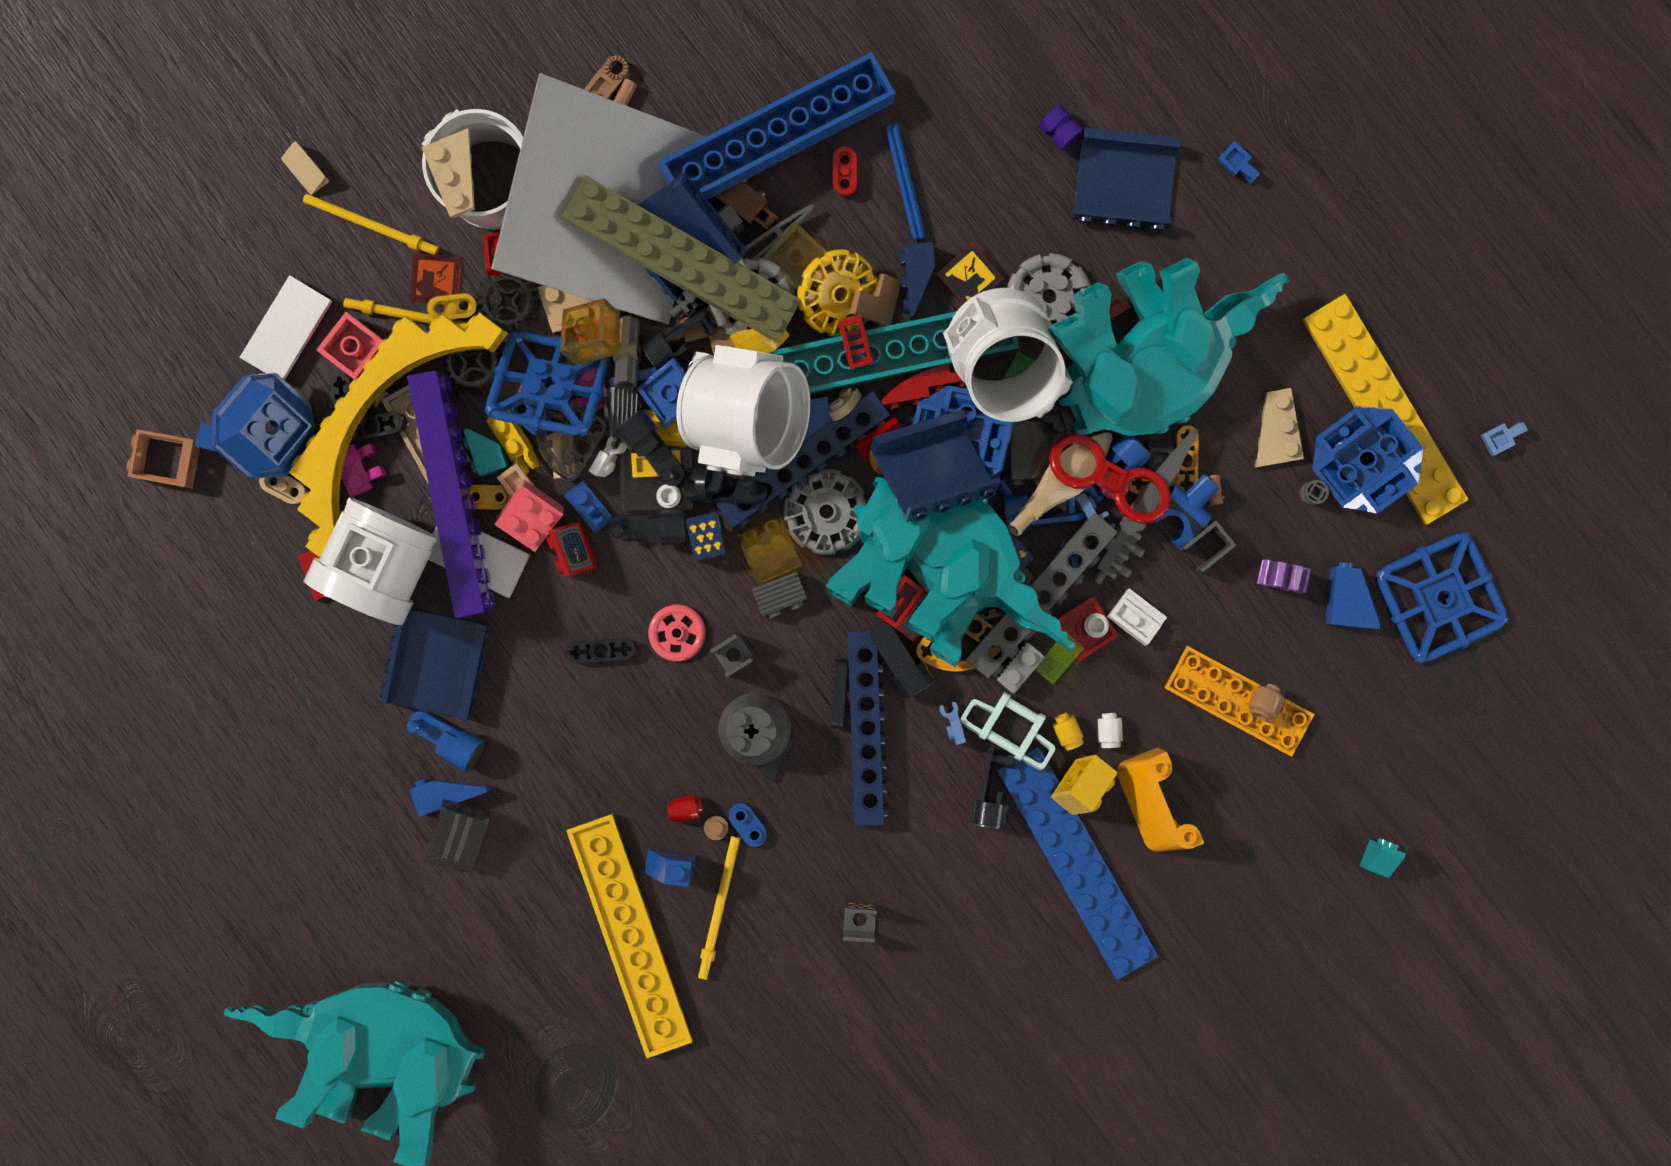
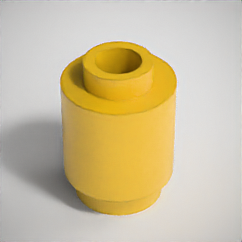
M1064 713L1055 718L1056 722L1052 726L1061 746H1065V749L1068 751L1084 743L1082 739L1084 736L1074 715L1069 716L1068 713Z

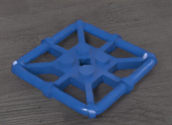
M517 330L510 333L511 336L506 341L499 365L495 367L493 372L495 377L486 401L485 413L487 416L500 421L531 427V430L536 431L543 429L572 436L580 435L583 437L587 435V431L592 425L598 402L602 399L604 393L602 388L611 356L608 350L567 341L564 337L560 336L553 338L529 332H518ZM523 341L556 348L552 361L535 358ZM515 345L529 363L526 374L507 370ZM563 350L594 356L575 366L560 363ZM599 366L593 387L588 388L575 385L578 375ZM504 380L522 384L520 393L498 404L496 403ZM552 381L555 385H550L549 388H546L544 382ZM571 395L589 398L582 422L579 421L569 406ZM522 403L537 406L533 417L505 412ZM545 408L562 411L572 426L543 420Z
M1462 532L1451 535L1425 548L1421 546L1416 549V552L1386 565L1376 574L1379 588L1392 614L1391 620L1393 623H1396L1409 653L1417 663L1422 664L1423 662L1435 660L1459 648L1465 649L1469 647L1470 643L1498 631L1504 625H1507L1509 621L1506 608L1492 580L1494 576L1492 572L1489 573L1477 545L1469 533ZM1458 543L1450 568L1436 573L1429 556ZM1467 548L1480 577L1465 584L1458 569ZM1417 561H1422L1428 578L1412 583L1391 575V573ZM1388 581L1411 589L1418 605L1401 612ZM1484 584L1497 614L1475 606L1468 590ZM1440 592L1448 594L1446 604L1438 602L1437 598ZM1422 612L1428 627L1420 649H1418L1405 619ZM1472 612L1489 618L1494 622L1465 635L1457 618ZM1450 622L1456 639L1428 652L1436 628Z

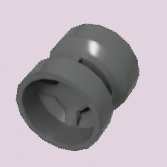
M1313 480L1303 484L1299 495L1305 504L1316 505L1323 503L1328 498L1329 489L1323 481Z

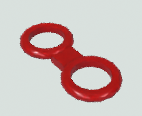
M1068 434L1058 439L1053 445L1049 457L1050 467L1056 479L1065 486L1074 489H1084L1095 484L1114 494L1115 504L1121 514L1130 521L1140 524L1153 523L1162 518L1167 512L1171 500L1170 490L1164 478L1155 471L1146 468H1134L1125 471L1107 461L1100 444L1087 435ZM1070 444H1080L1088 448L1094 455L1096 463L1092 475L1086 478H1075L1067 474L1060 462L1063 448ZM1142 478L1153 483L1160 496L1159 505L1156 510L1150 513H1141L1132 509L1125 499V488L1128 482L1133 479Z

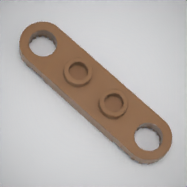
M611 56L584 90L610 99L622 84L624 78L628 76L629 66L627 61L621 56ZM614 63H621L623 65V71L618 75L610 72V67Z

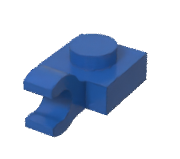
M1235 141L1217 159V162L1235 177L1240 172L1249 184L1260 174L1248 163L1252 156Z

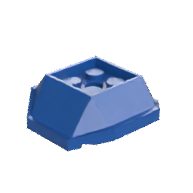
M273 372L244 375L213 411L212 415L213 436L211 437V447L246 478L250 479L288 476L293 460L298 455L303 454L307 448L306 443L312 436H316L311 404L281 376ZM269 421L271 427L270 430L266 432L265 425Z
M948 385L929 398L920 401L917 405L913 424L963 409L967 416L964 429L990 479L1003 471L1013 422L996 420L984 414L972 401L968 389Z
M1356 406L1317 436L1312 470L1328 486L1329 491L1342 507L1379 513L1418 485L1424 448L1394 409ZM1364 452H1371L1375 459L1371 463H1364L1360 456Z

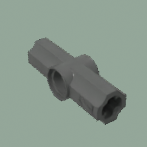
M622 316L618 320L617 343L613 345V359L616 364L614 385L616 388L624 391L637 387L638 363H641L642 359L641 345L639 343L640 322L638 318L631 316Z

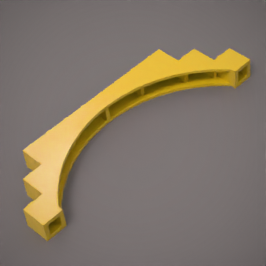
M481 313L477 316L474 315L468 321V328L465 331L451 319L441 315L440 318L437 317L432 321L429 329H431L429 332L409 318L399 319L394 324L393 332L389 338L384 339L379 344L378 353L375 357L370 358L365 363L364 371L360 377L355 378L349 385L350 390L346 396L341 397L334 406L335 411L332 415L327 416L322 421L321 429L317 435L312 436L306 443L307 448L303 454L298 455L293 460L289 473L311 489L310 492L308 491L300 499L301 505L297 510L319 526V529L316 528L311 532L308 537L309 542L305 547L319 558L340 517V481L346 453L353 435L368 409L396 380L432 359L450 353L474 349H487L495 352L508 333Z

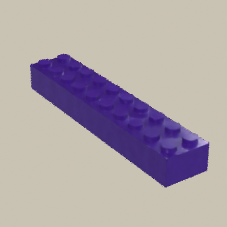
M437 370L407 376L455 618H465L493 612L492 607L495 606V598L493 592H489L490 573L488 568H484L483 559H486L485 548L483 545H480L478 535H481V527L479 521H475L474 512L477 508L474 497H470L469 488L472 487L469 473L466 474L464 464H467V457L465 451L461 450L459 441L462 440L461 428L456 426L455 422L458 412L455 402L452 403L450 393H453L452 382L450 378L447 379V376Z

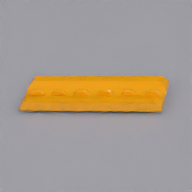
M1186 646L1164 687L1166 690L1291 757L1315 715L1285 699L1276 719H1269L1266 722L1254 717L1251 714L1248 703L1255 689L1261 685L1189 646Z

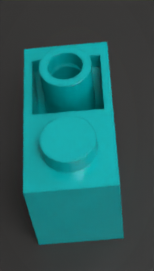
M470 429L463 430L465 437H462L466 450L471 451L473 459L470 460V464L475 474L478 473L479 476L486 477L510 468L502 445Z
M1378 838L1377 842L1369 839L1360 867L1389 878L1403 861L1406 854L1399 851L1400 846L1381 838Z

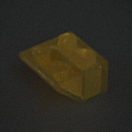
M781 516L737 535L758 585L802 566Z

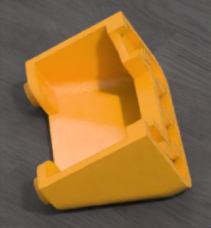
M1155 748L1119 764L1117 767V777L1144 843L1150 850L1155 852L1182 850L1204 844L1197 827L1192 824L1179 825L1173 819L1158 782L1168 778L1172 773V763L1167 751Z

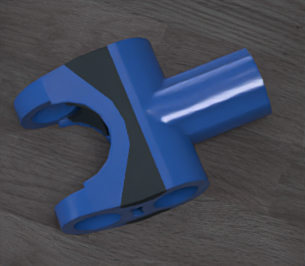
M1205 474L1187 492L1177 484L1169 488L1171 497L1169 508L1160 519L1170 515L1180 518L1178 533L1172 540V543L1177 547L1183 546L1194 538L1211 519V515L1202 507L1220 488Z

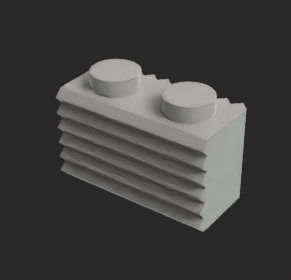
M1022 643L1023 646H1019L1020 650L1010 661H1007V665H1004V668L995 677V680L1012 694L1019 689L1045 658L1029 643Z

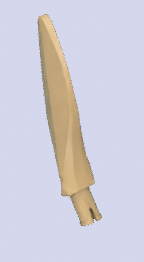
M1109 432L1091 437L1100 444L1105 457L1112 442V433ZM1074 444L1060 455L1061 466L1070 476L1086 478L1094 472L1096 466L1095 457L1085 446ZM1049 465L1033 495L1019 510L1020 514L1008 525L1009 531L1015 536L1021 535L1030 523L1037 521L1045 512L1077 496L1086 488L1074 489L1065 486L1056 479Z

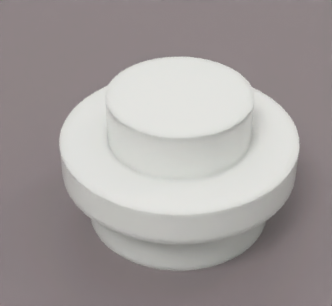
M665 484L658 489L656 497L661 506L673 508L680 502L681 493L676 486Z
M1095 613L1086 618L1084 628L1088 635L1098 638L1107 633L1109 623L1105 616Z

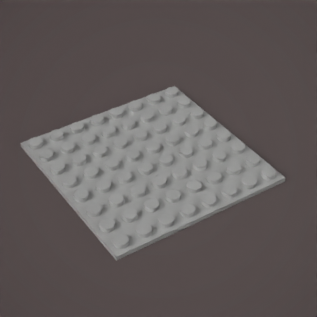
M540 73L491 269L669 325L671 317L669 311L673 309L674 301L662 291L660 284L647 273L645 267L563 221L561 217L585 175L631 202L639 203L666 185L659 172L660 160L707 136Z

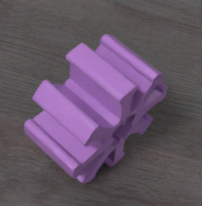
M1262 560L1257 584L1285 591L1306 593L1311 569L1298 565H1289L1284 562Z

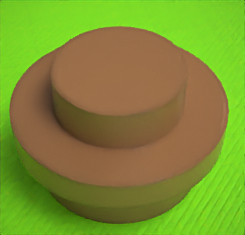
M721 816L710 817L704 825L707 837L712 840L724 838L728 832L727 821Z

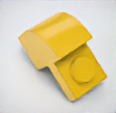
M754 329L738 331L731 335L730 339L735 348L771 353L790 335L785 329L779 342L776 343Z

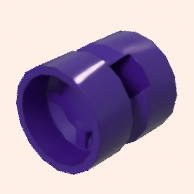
M1062 104L1053 109L1038 125L1046 136L1051 135L1053 137L1052 143L1060 151L1069 146L1084 130L1076 120L1069 119L1070 113Z

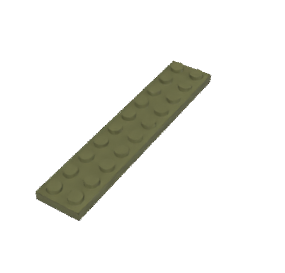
M586 175L561 217L563 221L776 343L779 342L801 301L798 297L739 263L733 264L727 256Z

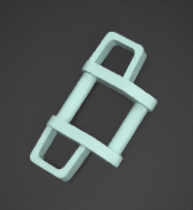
M1006 692L1003 693L995 708L979 700H971L960 719L963 726L978 734L980 738L984 740L987 738L1014 754V758L1017 760H1022L1040 771L1045 768L1055 751V746L1037 733L1046 718L1045 715L1041 713L1038 715L1010 698L1011 695ZM974 706L992 713L982 730L966 719ZM1005 706L1034 723L1020 747L991 730ZM1033 738L1049 750L1043 763H1038L1024 755Z

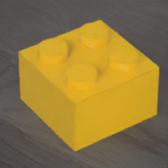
M1097 755L1075 759L1050 798L1072 815L1094 812L1100 807L1102 803L1101 798L1104 793L1113 787L1115 783L1113 779L1118 772Z

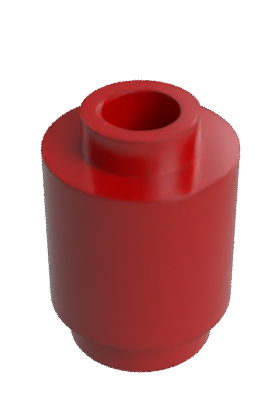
M696 795L673 799L672 802L667 803L671 822L677 821V823L698 819L700 818V813L704 812L701 798L697 799Z

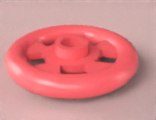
M674 604L662 608L654 615L649 625L648 636L652 648L659 656L669 661L681 662L691 659L701 650L706 638V629L703 619L694 609L685 605ZM673 615L675 621L666 626L663 620ZM684 616H687L693 622L689 628L681 622ZM676 628L681 630L679 638L674 637L672 634ZM665 631L667 641L660 642L658 632ZM689 633L696 635L692 645L686 643ZM671 644L681 645V652L670 651Z

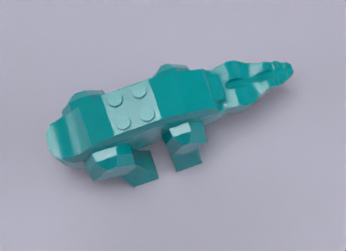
M1185 258L1159 271L1163 281V291L1155 282V271L1152 264L1140 261L1116 273L1120 285L1127 294L1140 320L1118 345L1111 328L1109 310L1112 294L1109 287L1096 283L1073 294L1077 313L1048 328L1055 341L1073 361L1072 366L1066 368L1073 383L1068 392L1061 395L1058 400L1061 406L1070 405L1076 421L1073 425L1075 433L1084 435L1105 429L1126 436L1162 434L1169 430V425L1175 422L1180 424L1188 421L1191 418L1190 415L1195 413L1215 392L1232 358L1231 349L1236 345V338L1234 336L1247 333L1252 329L1259 310L1271 305L1275 301L1276 293L1282 292L1283 284L1289 282L1288 276L1285 273H1281L1251 291L1226 295L1208 311L1203 313L1194 288L1200 273L1197 261Z
M876 477L872 483L876 489L867 505L856 504L854 506L853 512L857 518L859 536L864 545L854 558L830 578L826 588L832 596L853 607L859 595L870 587L865 595V602L893 618L897 611V592L905 569L908 567L928 593L908 621V628L932 641L933 643L930 647L931 654L955 668L961 660V640L977 613L983 610L984 607H998L1021 627L1048 635L1069 652L1075 649L1076 645L1068 640L1067 632L1061 631L1059 620L1042 611L1034 589L1024 585L1025 575L1019 569L1020 562L1008 529L991 506L987 504V499L975 500L964 507L960 505L953 507L943 514L935 513L928 515L927 518L921 521L913 520L906 522L886 480Z
M395 980V983H364L331 995L321 1001H313L306 1006L294 1004L281 1011H276L259 1004L251 1008L242 1006L238 1009L233 1007L224 1009V1016L254 1023L271 1037L301 1041L309 1050L307 1056L308 1065L297 1093L278 1109L275 1119L303 1129L312 1123L316 1113L345 1124L351 1118L359 1088L393 1087L379 1110L364 1121L361 1130L390 1141L396 1134L399 1126L400 1146L393 1162L403 1166L429 1165L432 1157L434 1121L438 1106L444 1107L449 1105L458 1097L475 1090L476 1085L467 1077L475 1059H482L485 1050L467 1040L456 1016L436 998L431 997L432 992L421 988L414 991L408 988V983L400 980Z

